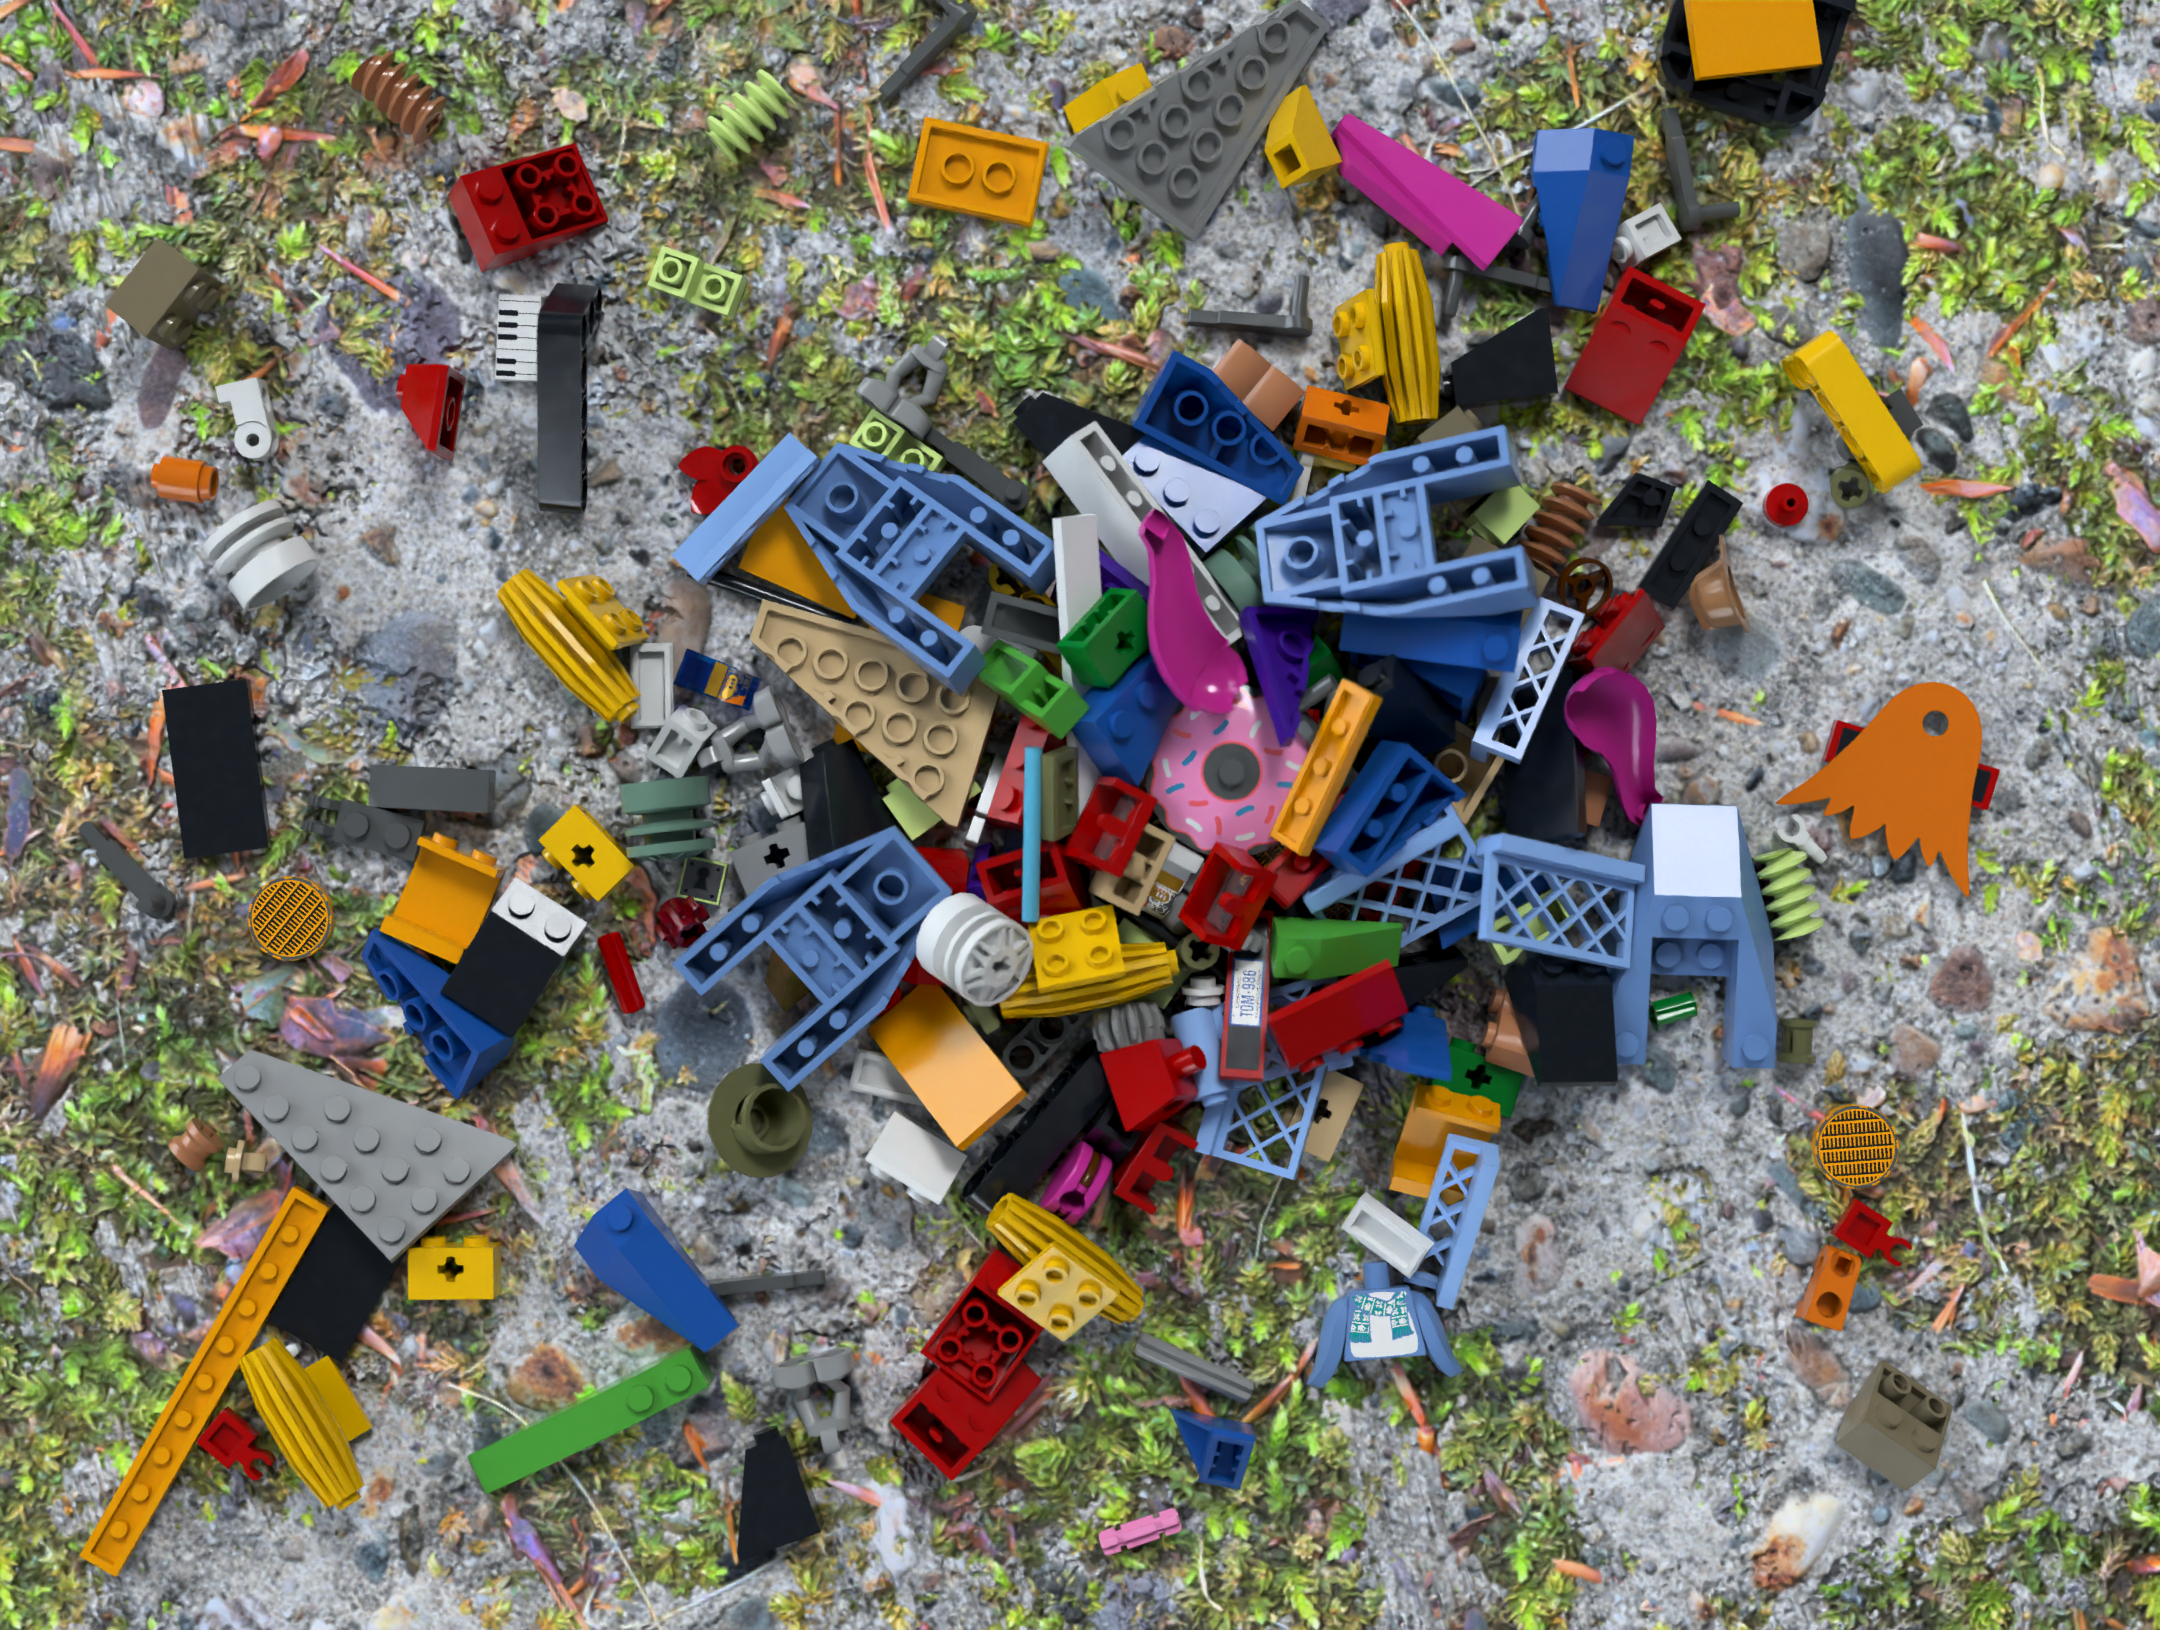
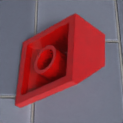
M407 364L405 374H400L397 382L396 396L397 399L401 400L400 407L426 449L444 460L453 461L466 377L449 365Z

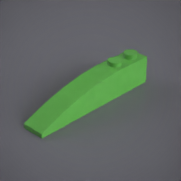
M689 1343L469 1454L467 1457L486 1494L590 1447L709 1387L714 1376L701 1350L694 1344Z

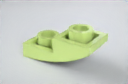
M662 246L647 286L692 305L733 319L748 279L734 272L705 263L700 258Z
M875 409L870 411L849 441L851 446L883 454L890 460L908 465L912 462L926 466L928 470L940 473L947 463L944 457L911 436L905 429Z

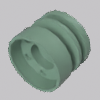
M1255 524L1247 530L1250 541L1242 535L1234 538L1233 542L1239 556L1238 560L1229 552L1220 548L1202 562L1239 613L1245 607H1270L1263 600Z
M708 776L673 778L619 785L622 814L640 815L643 821L641 825L624 830L625 837L644 835L645 845L626 847L627 858H639L651 862L692 858L706 850L716 848L715 838L696 839L695 829L714 827L713 820L696 819L693 817L694 809L711 804Z

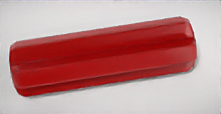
M611 932L600 936L597 943L622 1012L624 1014H631L642 1010L645 1007V1001L621 934L619 932Z

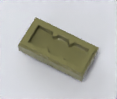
M1062 746L1041 755V839L1053 842L1071 835L1078 821L1077 747Z
M966 999L968 1004L963 1006V1009L975 1029L982 1026L985 1033L989 1034L1000 1027L1002 1018L994 1005L976 1006Z

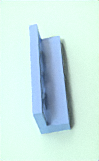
M789 432L671 556L698 583L705 586L806 481L821 463L820 460Z
M1539 597V606L1532 609L1520 633L1515 673L1502 672L1472 739L1469 757L1486 763L1489 754L1492 753L1520 765L1585 618L1584 613ZM1551 615L1572 623L1567 634L1550 639L1546 627ZM1562 645L1559 653L1557 654L1554 647ZM1547 650L1554 664L1552 669L1534 675L1530 667L1533 656ZM1546 681L1541 691L1539 683ZM1531 686L1537 698V703L1533 707L1518 712L1513 702L1519 690ZM1529 718V721L1525 727L1522 720ZM1515 723L1521 736L1516 749L1496 741L1501 727Z
M1448 1133L1418 1227L1419 1232L1435 1243L1426 1258L1431 1255L1436 1256L1442 1265L1439 1275L1418 1270L1410 1279L1403 1275L1404 1282L1436 1289V1306L1451 1310L1454 1308L1500 1168L1499 1145ZM1454 1149L1478 1154L1475 1164L1458 1171L1451 1160ZM1449 1170L1451 1175L1446 1177L1447 1171ZM1470 1177L1469 1183L1467 1185L1465 1179ZM1454 1184H1458L1464 1193V1198L1447 1207L1440 1197V1192ZM1436 1205H1437V1207L1439 1208V1211H1437V1212L1434 1213L1435 1208H1436ZM1459 1213L1456 1220L1453 1215ZM1446 1219L1453 1230L1452 1235L1435 1242L1428 1231L1429 1227ZM1447 1248L1446 1254L1444 1255L1442 1250Z

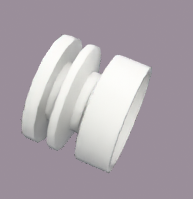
M276 499L266 500L236 514L216 530L202 547L203 553L209 560H217L214 568L219 574L223 575L239 570L230 580L228 588L246 611L256 610L282 597L309 577L321 561L304 537L297 536L284 540L292 531L294 523L288 516L282 517L285 510Z
M957 893L949 896L932 908L923 921L916 939V956L921 967L976 1006H992L1004 1001L1013 994L1026 978L1033 960V941L1029 931L971 893Z

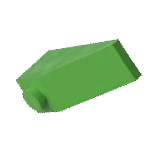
M1273 916L1269 947V960L1273 976L1278 978L1318 980L1358 973L1386 959H1389L1392 967H1396L1399 961L1403 925L1402 923Z

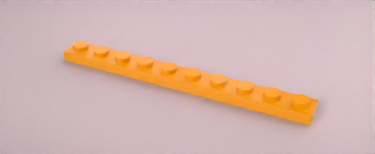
M298 1185L291 1188L81 1551L80 1557L114 1577L121 1574L197 1443L196 1441L201 1436L240 1368L238 1359L249 1353L333 1205Z

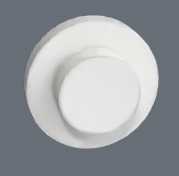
M1215 976L1190 977V984L1182 986V994L1186 995V1004L1192 1006L1218 1005L1221 1003V994L1225 993V985L1216 983Z

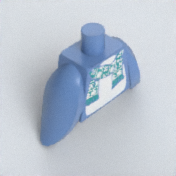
M1370 1261L1363 1263L1365 1287L1346 1289V1295L1334 1300L1327 1309L1320 1330L1314 1368L1306 1384L1323 1388L1336 1372L1341 1357L1345 1362L1422 1356L1426 1355L1427 1352L1435 1366L1450 1378L1465 1370L1453 1354L1444 1326L1433 1303L1423 1293L1410 1290L1406 1284L1390 1285L1388 1263L1386 1261Z

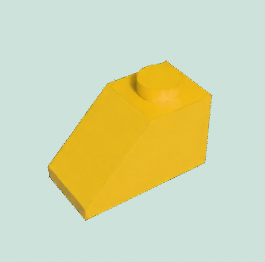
M1142 62L1101 80L1063 107L1074 134L1152 87V84Z

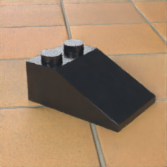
M515 877L488 914L440 993L513 1040L585 938L588 923Z
M1523 949L1503 977L1537 1086H1615L1618 1083L1613 989L1607 967Z

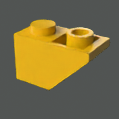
M1307 84L1300 86L1284 97L1269 124L1264 151L1282 189L1314 181L1342 163Z

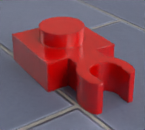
M1855 1198L1851 1200L1830 1232L1868 1258H1871L1876 1248L1879 1249L1881 1256L1895 1266H1901L1902 1263L1892 1257V1247L1896 1244H1901L1909 1250L1912 1249V1245L1907 1240L1899 1236L1886 1234L1893 1222Z
M229 1406L221 1411L196 1441L227 1469L231 1468L238 1460L243 1465L245 1474L255 1481L264 1476L255 1468V1459H262L269 1466L276 1461L275 1456L270 1451L257 1448L252 1444L260 1433Z

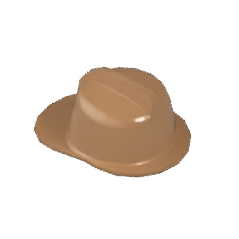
M1723 534L1719 535L1721 558L1695 576L1690 587V603L1701 628L1711 631L1741 625L1745 632L1749 633L1751 632L1749 620L1734 583L1726 542Z

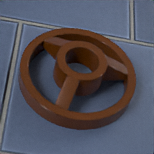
M1583 557L1572 561L1563 569L1556 585V595L1559 604L1569 607L1564 597V587L1567 582L1568 592L1576 598L1579 612L1584 613L1585 617L1594 615L1601 605L1611 597L1613 579L1610 570L1604 563L1594 558ZM1593 563L1600 568V570L1589 574L1577 572L1569 576L1574 569L1583 564ZM1604 577L1605 588L1600 600L1593 607L1587 609V599L1593 595L1596 582ZM1585 579L1586 586L1578 593V583Z

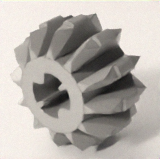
M1152 1001L1128 1002L1114 1005L1113 1007L1103 1008L1092 1016L1093 1038L1096 1040L1098 1050L1102 1053L1153 1039H1165L1164 1029L1166 1027L1164 1016L1161 1014L1159 1005Z

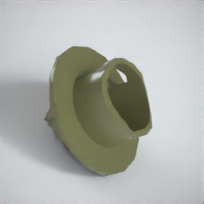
M749 1063L730 1071L714 1088L707 1109L708 1134L716 1153L732 1170L751 1178L774 1177L791 1169L806 1152L812 1134V1108L800 1084H797L788 1092L762 1063Z

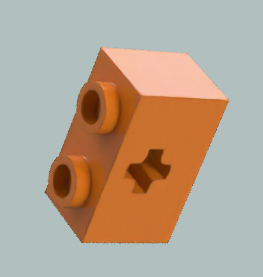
M1307 385L1297 421L1292 449L1364 466L1369 463L1368 458L1381 452L1386 436L1390 405Z

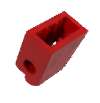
M1153 1039L1100 1054L1125 1132L1150 1131L1155 1128L1158 1121L1164 1122L1197 1097L1198 1089L1192 1074L1205 1069L1207 1065L1206 1057L1200 1047L1192 1045L1183 1049L1179 1039Z

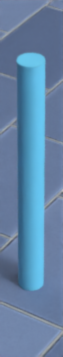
M1038 746L1025 747L1022 921L1025 922L1039 921L1042 747Z

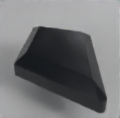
M1635 472L1597 519L1596 524L1599 526L1662 527L1676 486Z

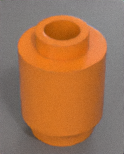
M163 456L160 464L155 463L153 465L151 487L157 489L159 498L203 503L204 500L213 501L216 497L219 472L217 467L209 466L206 461Z

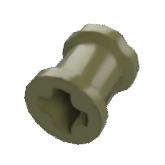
M1847 463L1844 466L1837 467L1831 474V496L1841 507L1854 508L1866 501L1870 493V484L1861 466ZM1852 477H1856L1857 485L1860 489H1851L1848 494L1843 493L1840 481L1849 482Z
M1192 932L1180 940L1175 948L1178 966L1188 973L1202 972L1217 962L1220 955V946L1204 942ZM1199 943L1204 947L1201 954L1205 958L1194 961L1191 958L1193 950L1189 946L1193 947Z
M1779 1018L1778 1024L1783 1027L1782 1051L1777 1054V1061L1806 1064L1816 1063V1056L1812 1055L1813 1029L1818 1027V1020Z

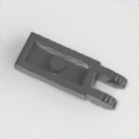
M309 794L307 803L313 807L339 811L336 825L334 827L323 824L318 820L303 819L300 829L330 836L333 841L410 861L417 860L421 846L416 843L420 836H424L428 820L379 807H372L348 799L339 801L320 795Z

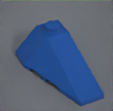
M1598 128L1550 129L1535 132L1530 175L1532 186L1537 189L1541 212L1537 214L1539 225L1544 228L1548 250L1545 258L1555 307L1592 314L1598 311L1629 182L1635 136Z
M1174 349L1148 385L1129 421L1134 428L1282 506L1287 502L1304 470V467L1210 368Z
M1523 609L1498 615L1408 618L1344 612L1339 650L1381 656L1394 654L1397 658L1515 673Z
M379 928L370 932L361 957L386 998L390 1001L397 1000L406 1019L403 1026L409 1036L417 1033L429 1054L423 1057L429 1069L458 1101L508 1054L515 1037L512 1040L442 995L440 991L450 977L449 973L392 936L379 931Z
M1413 1004L1410 1006L1407 1017L1401 1019L1404 1025L1402 1028L1383 1037H1380L1378 1031L1362 1038L1365 1045L1358 1048L1360 1052L1359 1057L1368 1055L1367 1060L1384 1063L1385 1066L1406 1073L1451 1081L1452 1068L1446 1023L1443 1018L1435 1016L1436 1008Z
M625 1188L592 1216L576 1241L574 1247L600 1281L705 1353L711 1351L741 1326L642 1192Z

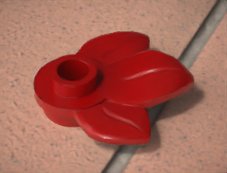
M740 445L727 447L723 451L710 446H704L687 454L679 463L678 468L689 477L697 480L691 496V512L700 515H710L758 465L755 454L750 449ZM735 460H742L745 463V470L740 475L731 473L730 466Z

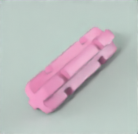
M1169 1508L1160 1511V1516L1155 1518L1151 1514L1120 1524L1121 1529L1115 1530V1527L1102 1530L1099 1533V1541L1105 1555L1110 1556L1122 1552L1121 1547L1127 1545V1548L1131 1549L1160 1539L1159 1534L1165 1533L1167 1537L1179 1533L1182 1530V1524L1177 1510Z

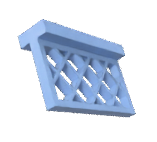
M1451 803L1436 815L1437 820L1429 827L1419 829L1406 840L1407 845L1369 877L1341 872L1334 865H1331L1302 893V898L1311 914H1314L1317 919H1328L1323 910L1336 902L1352 905L1348 920H1356L1359 907L1381 911L1378 922H1386L1389 913L1409 917L1410 921L1407 930L1402 932L1400 946L1402 948L1481 904L1482 888L1474 893L1461 891L1459 888L1465 871L1483 875L1484 858L1476 857L1477 846ZM1457 835L1461 837L1465 846L1460 861L1439 856L1444 842ZM1470 854L1476 864L1468 863ZM1412 860L1428 862L1422 882L1402 878L1401 874L1404 865ZM1436 864L1457 869L1451 888L1430 884ZM1374 881L1389 883L1390 886L1384 903L1364 899L1363 895L1366 886ZM1397 886L1419 890L1413 909L1392 905ZM1427 892L1448 897L1445 908L1440 912L1432 914L1421 911Z
M1506 833L1477 839L1476 857L1484 858L1478 940L1620 970L1630 969L1635 884L1644 882L1645 865ZM1498 866L1506 867L1516 881V884L1506 893L1497 881ZM1537 875H1542L1552 889V892L1543 900L1540 899L1530 884V881ZM1573 883H1578L1588 897L1578 908L1566 891ZM1520 890H1522L1533 907L1524 917L1520 916L1510 901ZM1609 891L1620 893L1619 911L1614 915L1611 914L1602 900V897ZM1556 898H1558L1569 915L1559 925H1557L1546 908ZM1592 906L1605 923L1595 933H1593L1582 916ZM1501 907L1513 924L1506 933L1494 931L1495 912ZM1537 915L1549 931V934L1542 941L1536 940L1527 926ZM1573 923L1585 939V942L1577 949L1571 946L1563 934ZM1608 931H1610L1617 942L1616 957L1609 956L1599 942V939Z
M1282 997L1269 1001V1003L1283 1006V1008L1292 1004ZM1267 1029L1266 1043L1268 1042L1272 1049L1275 1041ZM1277 1050L1275 1056L1283 1060L1279 1050ZM1277 1064V1065H1275L1274 1067H1272V1068H1270V1069H1268V1070H1272V1069H1275V1068H1279V1067H1281V1066H1279V1065ZM1327 1065L1316 1068L1314 1079L1300 1087L1292 1074L1287 1075L1286 1077L1293 1091L1275 1101H1272L1263 1082L1257 1084L1267 1105L1248 1116L1245 1114L1239 1100L1242 1091L1251 1086L1227 1093L1229 1099L1227 1102L1205 1107L1196 1138L1199 1144L1193 1151L1296 1180L1326 1076ZM1311 1087L1308 1100H1306L1302 1092ZM1297 1095L1304 1108V1114L1300 1122L1287 1128L1276 1107ZM1271 1110L1282 1132L1261 1143L1250 1121ZM1237 1111L1241 1120L1233 1124L1234 1117ZM1245 1125L1255 1147L1241 1155L1225 1150L1230 1132ZM1299 1129L1295 1142L1290 1133ZM1283 1137L1286 1138L1293 1151L1288 1169L1273 1165L1264 1149ZM1259 1152L1263 1161L1250 1158L1249 1156Z

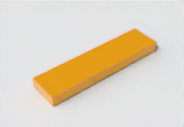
M1342 678L1272 828L1270 837L1297 854L1309 857L1383 698L1353 681Z

